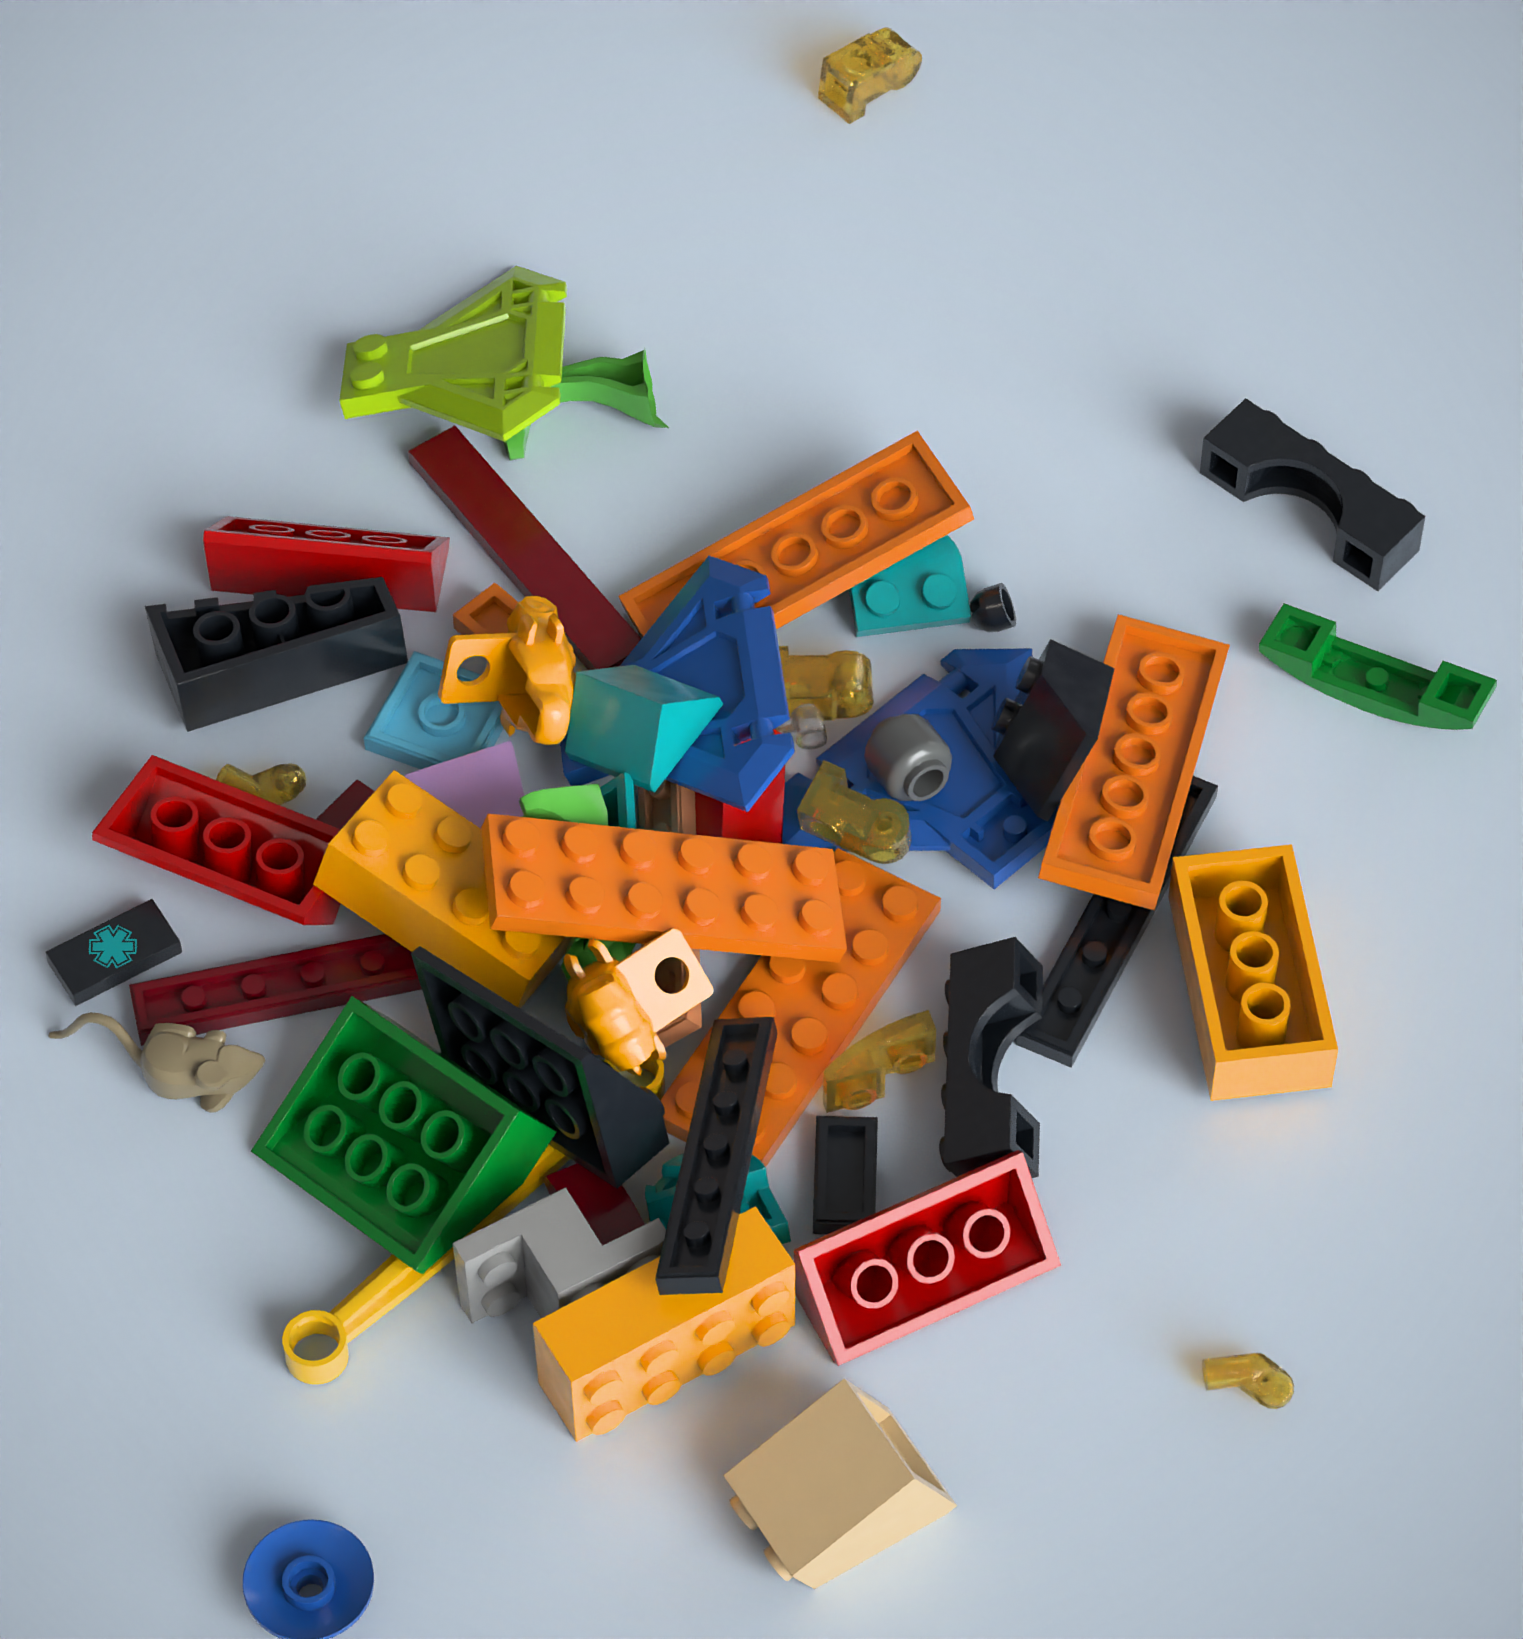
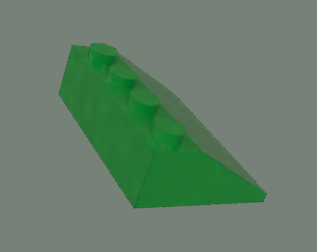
M351 996L251 1152L409 1267L423 1274L453 1247L454 1242L466 1236L524 1183L556 1134V1131L388 1016Z

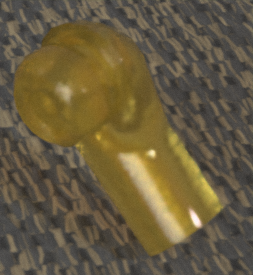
M292 763L279 764L255 775H251L231 764H226L216 778L217 781L278 805L296 798L306 786L305 772L301 767Z
M1248 1353L1202 1360L1203 1381L1207 1391L1238 1387L1259 1404L1270 1409L1284 1407L1290 1402L1294 1394V1384L1290 1375L1262 1353Z

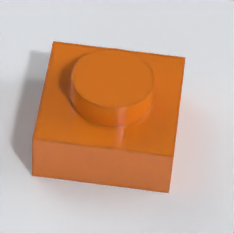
M493 583L453 614L454 629L461 635L508 633L507 619L518 601L498 584Z

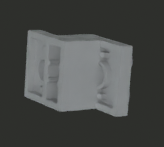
M564 1188L453 1243L460 1305L472 1324L486 1316L497 1317L513 1309L520 1299L528 1297L540 1318H543L659 1257L666 1229L660 1219L657 1218L602 1246L568 1190Z

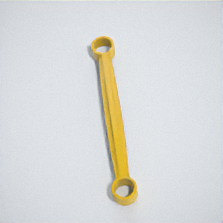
M651 1054L639 1066L655 1076L654 1081L646 1086V1088L650 1089L661 1100L665 1092L664 1063L662 1060L653 1059ZM605 1059V1062L615 1071L620 1072L610 1061ZM548 1144L524 1183L466 1236L504 1218L544 1183L543 1178L557 1172L570 1158ZM453 1247L423 1274L415 1271L392 1254L330 1312L310 1310L300 1313L291 1319L286 1325L282 1336L285 1361L289 1372L296 1379L307 1384H324L337 1378L344 1371L348 1363L349 1352L347 1344L455 1259ZM313 1334L330 1336L338 1343L337 1348L331 1355L315 1361L298 1357L294 1353V1347L300 1340Z

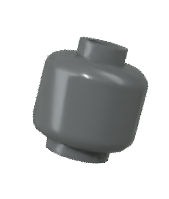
M902 714L882 720L874 728L865 747L864 759L869 771L887 794L898 801H924L938 794L948 781L952 764L950 749L930 722L918 714Z

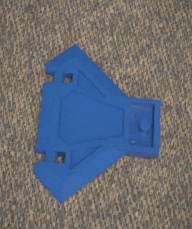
M708 556L620 666L636 665L720 697L723 706L665 780L748 812L795 753L791 733L774 735L773 730L790 720L774 612L771 606L755 608V603L771 594L769 580L764 574ZM567 730L564 739L560 742L563 774L571 786L584 785L610 776L569 759L565 752Z
M1032 648L954 649L942 658L940 662L941 666L948 672L946 676L937 681L922 674L816 758V763L824 772L817 778L811 780L798 772L785 782L782 844L833 849V851L837 848L843 851H946L991 888L996 889L1047 847L1060 805L1059 802L1049 821L1037 817L993 757L999 733L991 730L992 723L1003 700L1007 697L1015 701L1020 690L1015 688L1016 682L1028 657H1033ZM967 689L970 693L962 699L958 696ZM902 714H918L930 722L948 745L952 754L948 781L938 794L924 801H898L887 794L869 771L864 759L865 747L874 728L886 718ZM841 788L846 791L838 798L833 796Z

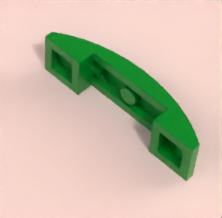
M1283 603L1259 643L1260 653L1310 687L1365 712L1421 727L1450 730L1473 729L1497 687L1496 679L1446 661H1442L1438 670L1433 672L1336 637L1335 621Z

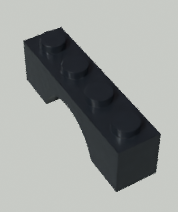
M1245 398L1203 438L1200 474L1242 502L1268 494H1288L1306 499L1317 505L1328 515L1336 529L1337 537L1333 562L1376 591H1379L1419 552L1425 515L1417 511L1409 501L1397 498L1374 483L1363 471L1350 467L1327 452L1319 442L1307 439L1284 424L1275 413L1263 410Z
M1011 937L950 954V979L945 983V997L949 1006L948 1031H945L943 1035V1048L947 1057L946 1083L941 1088V1099L945 1110L944 1136L941 1137L939 1142V1152L944 1167L956 1177L1017 1150L1023 1152L1031 1178L1039 1177L1040 1123L1011 1094L998 1092V1072L1007 1049L1021 1032L1042 1018L1043 965L1016 937Z

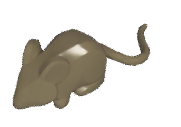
M90 1012L82 1014L64 1030L53 1031L48 1035L49 1038L62 1039L74 1034L87 1023L105 1026L117 1036L131 1058L141 1068L149 1088L156 1095L175 1100L201 1096V1108L210 1113L218 1112L224 1108L232 1096L244 1088L265 1063V1058L262 1054L238 1045H224L226 1041V1033L224 1031L211 1030L202 1038L196 1037L194 1028L174 1023L155 1024L144 1044L143 1050H141L119 1022L101 1013Z

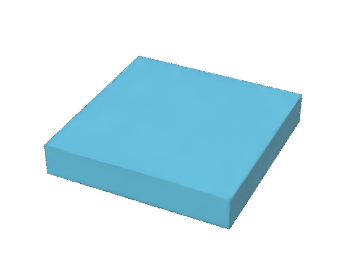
M414 651L364 737L365 750L418 769H424L494 746L504 729L500 722L502 708L499 701L442 703L438 697V690L444 661ZM461 667L457 670V678L461 681H472L481 676L479 673Z

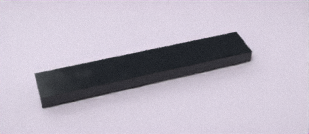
M1195 776L1192 777L1156 909L1170 885L1173 857L1185 856L1217 797L1218 785ZM1093 894L1043 985L1042 1018L1017 1036L1016 1045L1072 1068L1155 911Z
M774 1017L714 1020L655 1277L659 1295L723 1293L778 1034Z

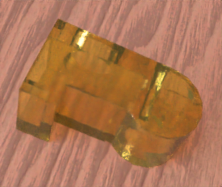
M885 27L872 34L868 33L823 58L818 98L848 124H851L865 115L866 104L891 89L899 90L909 84L920 69L922 55L891 28Z
M779 646L790 720L786 722L835 721V719L855 718L866 714L872 709L874 704L872 664L867 656L857 651L848 650L837 651L829 655H789L788 646Z
M823 761L797 809L800 830L876 863L890 864L902 859L909 851L912 843L909 814L904 806L896 800L887 798L873 800L848 788L845 769L828 761Z

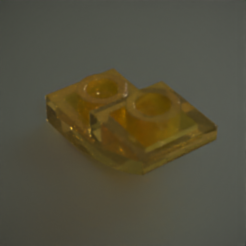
M929 1010L907 1016L874 1031L838 1056L823 1071V1105L826 1113L844 1108L847 1110L864 1108L876 1099L885 1097V1075L894 1072L898 1074L911 1073L922 1068L927 1063L934 1062L936 1027Z

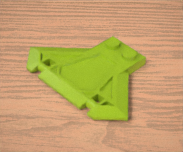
M516 265L417 331L390 336L371 334L361 337L356 342L347 343L339 399L344 418L349 419L412 407L503 442L507 441L560 404V389L552 386L562 381L566 307L564 302L558 301L567 297L566 282Z

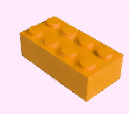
M395 770L392 771L330 841L313 883L320 890L411 952L421 946L519 1008L525 1004L565 955L572 937L490 929L481 828Z
M1292 844L1173 857L1168 898L1210 1101L1332 1087L1338 1046Z
M756 1206L739 1215L723 1293L659 1295L655 1280L660 1260L659 1256L533 1322L538 1383L576 1442L592 1433L601 1435L611 1431L623 1421L627 1414L648 1403L650 1405H658L667 1401L678 1392L682 1385L702 1374L711 1376L723 1371L735 1360L736 1356L757 1345L765 1347L776 1343L788 1333L790 1327L795 1325V1263Z

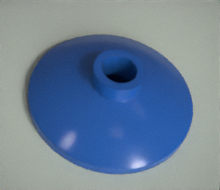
M300 1520L273 1530L255 1546L249 1555L243 1573V1593L249 1612L263 1629L281 1639H330L343 1633L363 1615L369 1605L374 1589L373 1564L363 1543L346 1528L323 1520ZM309 1584H316L322 1588L321 1593L313 1597H302L299 1595L300 1590Z

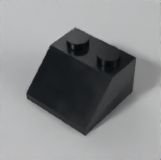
M1052 639L1048 642L1039 659L1032 656L1028 657L1015 686L1016 689L1020 690L1015 701L1007 697L1003 700L991 727V730L999 733L993 757L1036 816L1046 821H1049L1098 739L1115 670L1111 666Z

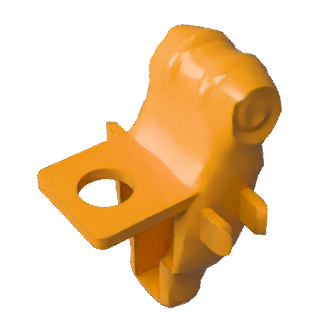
M526 596L517 603L507 619L508 633L454 635L449 639L438 697L444 704L499 701L502 708L500 722L509 737L517 729L528 732L535 743L544 745L558 744L564 739L570 722L576 674L574 673L576 657L573 653L574 649L564 633V627L558 619L557 607L546 598ZM472 656L486 658V669L481 676L472 681H461L457 678V670L464 660Z
M674 928L668 929L621 961L611 957L605 945L594 939H589L588 947L593 952L597 961L581 968L577 956L569 954L564 956L565 968L571 976L566 988L568 1000L565 1004L567 1022L574 1034L584 1039L586 1046L594 1055H600L610 1061L619 1071H627L633 1075L641 1076L642 1068L639 1065L646 1061L651 1054L653 1059L665 1060L666 1051L656 1034L657 1031L710 997L713 993V986L680 930ZM668 957H674L684 965L686 980L680 990L668 994L657 986L654 975L660 961Z

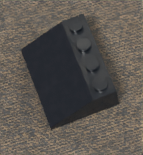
M421 946L411 952L441 1053L555 1130L556 1134L550 1141V1146L618 1189L670 1144L663 1119L665 1109L659 1098L650 1089L644 1086H636L615 1071L607 1062L598 1059L564 1035L551 1029L521 1008L516 1007Z

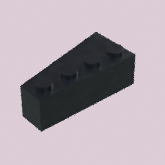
M383 577L307 586L304 595L289 597L277 594L276 590L253 593L254 601L219 605L218 597L194 600L195 608L169 612H167L166 604L145 606L155 654L187 732L407 664L408 662L401 616Z

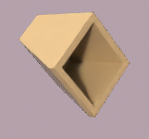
M845 1378L723 1475L736 1493L729 1500L736 1514L751 1530L754 1531L759 1527L770 1545L764 1549V1554L772 1567L784 1580L789 1581L791 1578H795L813 1589L818 1588L943 1517L957 1506L889 1408Z

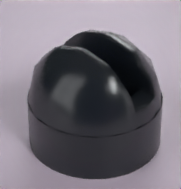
M1003 583L986 587L975 594L970 602V611L973 613L971 618L975 626L988 633L1000 632L1016 626L1014 606L1009 592Z

